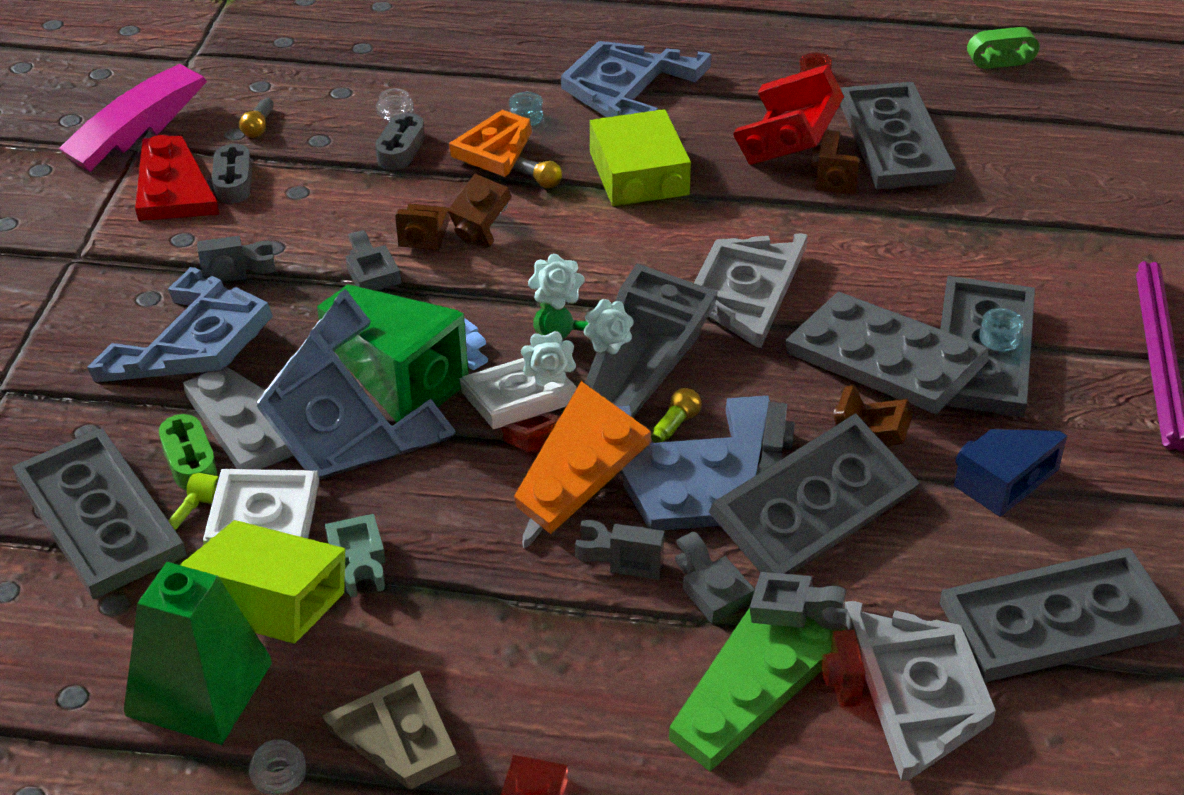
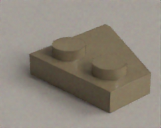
M420 671L322 715L332 735L408 789H413L461 766Z

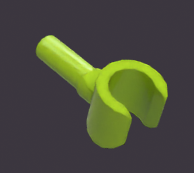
M195 473L189 478L187 497L168 520L174 530L180 526L192 510H195L199 502L213 503L217 488L216 484L219 480L218 476Z

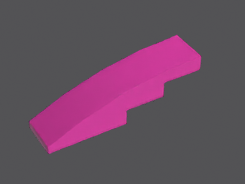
M181 64L175 65L146 79L117 97L89 119L59 149L66 158L91 172L113 148L125 153L146 130L158 135L207 81L203 76Z

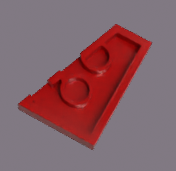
M157 135L152 138L142 139L135 203L138 221L220 215L217 200L182 135Z

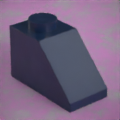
M991 429L975 442L969 441L960 449L955 461L958 468L954 487L1001 517L1059 470L1067 435L1061 431Z

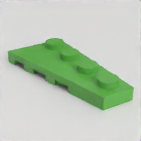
M749 608L670 725L669 740L711 772L849 646L851 632L847 629L831 630L824 628L810 617L806 618L804 628L752 623Z

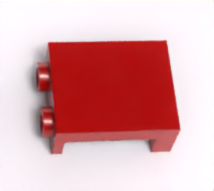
M827 64L762 84L757 93L767 113L762 121L737 128L733 136L749 165L817 147L844 99V95L829 65Z

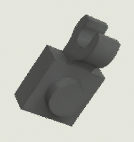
M365 230L348 234V239L353 249L349 250L350 255L345 256L346 266L356 286L377 291L401 284L400 270L386 245L373 248Z
M240 236L197 241L202 275L206 279L214 276L222 282L247 279L246 269L259 274L276 271L271 241H259L254 244L241 245Z
M768 401L762 459L757 467L756 475L783 459L782 449L792 450L795 422L786 421L787 403Z
M584 520L581 522V539L584 540H576L575 558L585 562H610V572L660 580L663 568L664 531L614 524L612 533H610L598 521Z
M695 532L677 539V545L683 550V553L675 556V561L680 569L688 574L684 576L683 590L711 624L751 604L755 589L726 556L713 562L705 543Z
M760 572L750 604L751 622L804 628L806 618L810 617L824 628L831 630L845 629L848 617V609H843L846 589L839 586L813 587L812 576Z

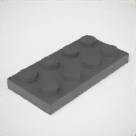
M914 82L840 88L844 95L840 106L876 189H896L898 187L918 185L933 186L940 183L954 182L956 168Z
M947 276L940 329L988 347L989 361L945 406L1024 417L1028 396L1035 287Z
M839 291L785 340L787 354L897 399H908L910 404L937 414L989 361L988 347Z
M854 414L715 500L711 505L709 513L759 572L793 574L912 495L920 483L861 418Z
M103 428L12 466L17 482L92 600L162 568L166 562L173 563L187 556L183 541Z
M1131 548L943 589L940 598V605L949 622L962 626L984 682L1175 638L1181 626V622Z

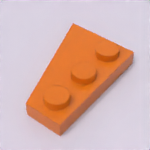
M581 381L514 495L516 507L552 534L652 442L651 431Z

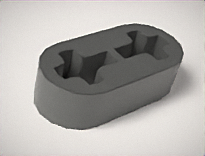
M402 113L394 116L389 121L375 144L376 159L381 168L399 170L407 167L412 162L425 140L422 117L414 113Z
M228 144L215 151L212 182L215 197L219 202L225 204L239 203L247 199L251 193L252 163L249 149L244 145Z

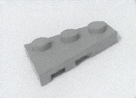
M225 367L223 370L206 372L203 375L183 382L186 397L236 469L261 470L294 456L257 408V402L266 392L264 389L228 367Z

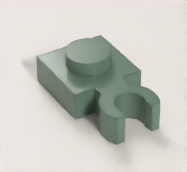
M374 514L325 524L328 544L345 548V584L349 596H358L356 584L362 579L373 580L377 591H383L385 580L381 564L386 562Z

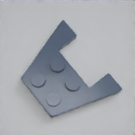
M598 41L561 75V89L605 117L658 110L657 107L633 99L661 72L696 82L711 67L712 54L698 52L697 58L680 56V50L666 48L661 54L644 52V46Z
M190 267L168 288L173 303L190 305L148 347L111 343L87 368L95 382L223 370L273 317L268 302L237 287L229 290L223 286L220 279L214 276L206 279L203 277L201 270Z
M346 289L338 294L332 306L323 318L317 322L308 338L295 355L290 358L257 402L259 411L304 470L318 471L319 480L447 441L456 433L455 429L431 399L391 426L341 362L334 351L367 329L371 323L370 319Z
M769 396L727 398L725 411L731 437L650 443L619 472L623 478L625 490L649 529L674 530L720 526L709 513L712 503L756 476L766 424L768 401L770 402ZM617 406L631 416L630 406Z

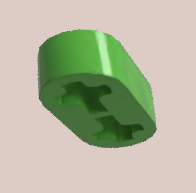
M1026 27L982 31L974 35L967 45V52L977 67L983 69L1027 64L1037 56L1040 49L1039 42L1031 30Z
M179 414L169 417L161 423L159 437L162 449L178 487L187 490L189 478L195 473L217 476L212 448L201 422L196 417L188 414ZM185 436L189 441L180 443L178 437ZM196 461L198 467L191 469L187 463Z

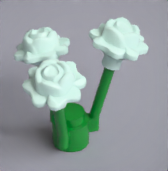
M551 254L547 262L541 259L535 262V271L528 280V286L531 289L537 290L534 298L540 304L541 309L536 312L533 320V326L537 334L531 336V345H525L521 349V354L525 360L523 372L527 377L535 376V382L539 386H544L550 382L562 384L566 380L565 372H572L576 368V363L572 357L573 343L569 340L562 341V339L570 334L571 330L584 331V335L592 341L596 352L601 353L607 350L610 354H616L621 345L630 342L632 339L630 328L634 320L625 312L621 301L611 304L607 299L600 300L595 309L586 312V321L573 320L571 313L564 305L565 302L571 304L577 302L578 290L585 281L583 275L576 273L578 270L577 262L564 260L557 254Z

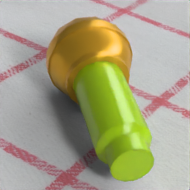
M681 388L673 393L669 410L654 427V432L651 434V440L654 443L667 441L683 421L698 415L702 406L699 394L689 388Z

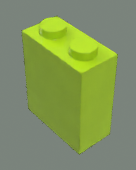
M665 109L590 120V154L612 207L690 195L691 161Z
M233 520L180 564L181 566L219 576L255 633L293 644L344 594L345 548Z

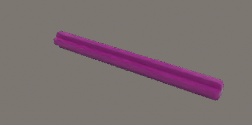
M1143 261L1138 265L1139 271L1136 273L1162 444L1167 450L1177 449L1183 451L1184 395L1162 268L1156 261L1150 264Z

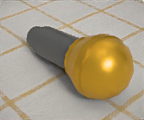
M270 98L261 100L253 111L246 112L241 116L239 128L247 137L255 138L264 133L266 129L265 120L272 112L274 105Z
M519 157L513 166L516 172L533 177L540 186L546 189L554 188L562 179V170L554 161L538 163Z

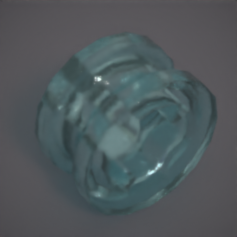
M520 92L514 94L509 99L510 112L530 119L531 126L543 120V111L541 109L543 100L538 94Z
M1004 308L991 309L983 315L979 338L982 344L994 351H1011L1020 344V333L1023 330L1024 321L1020 315L1012 310Z

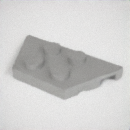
M802 233L794 234L793 242L770 244L769 236L751 237L744 240L737 238L717 239L694 281L695 284L718 291L716 305L709 317L752 345L761 348L806 250L808 235Z
M856 601L845 602L844 609H848L846 624L851 632V639L901 781L912 779L993 724L996 709L961 625L940 620L926 621L918 618L916 615L894 610L892 619L862 612L863 603Z

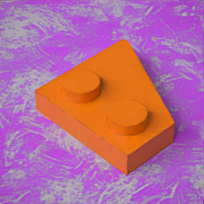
M501 110L449 143L451 157L506 177L511 172L532 134L530 119Z

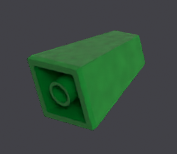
M349 284L317 306L318 318L320 320L332 306L338 294L346 289L370 319L371 323L367 329L334 352L396 422L403 419L429 399L439 407L461 389L459 378L469 375L464 313L458 310Z
M166 562L137 603L124 713L126 717L223 745L271 666L272 660L219 576Z

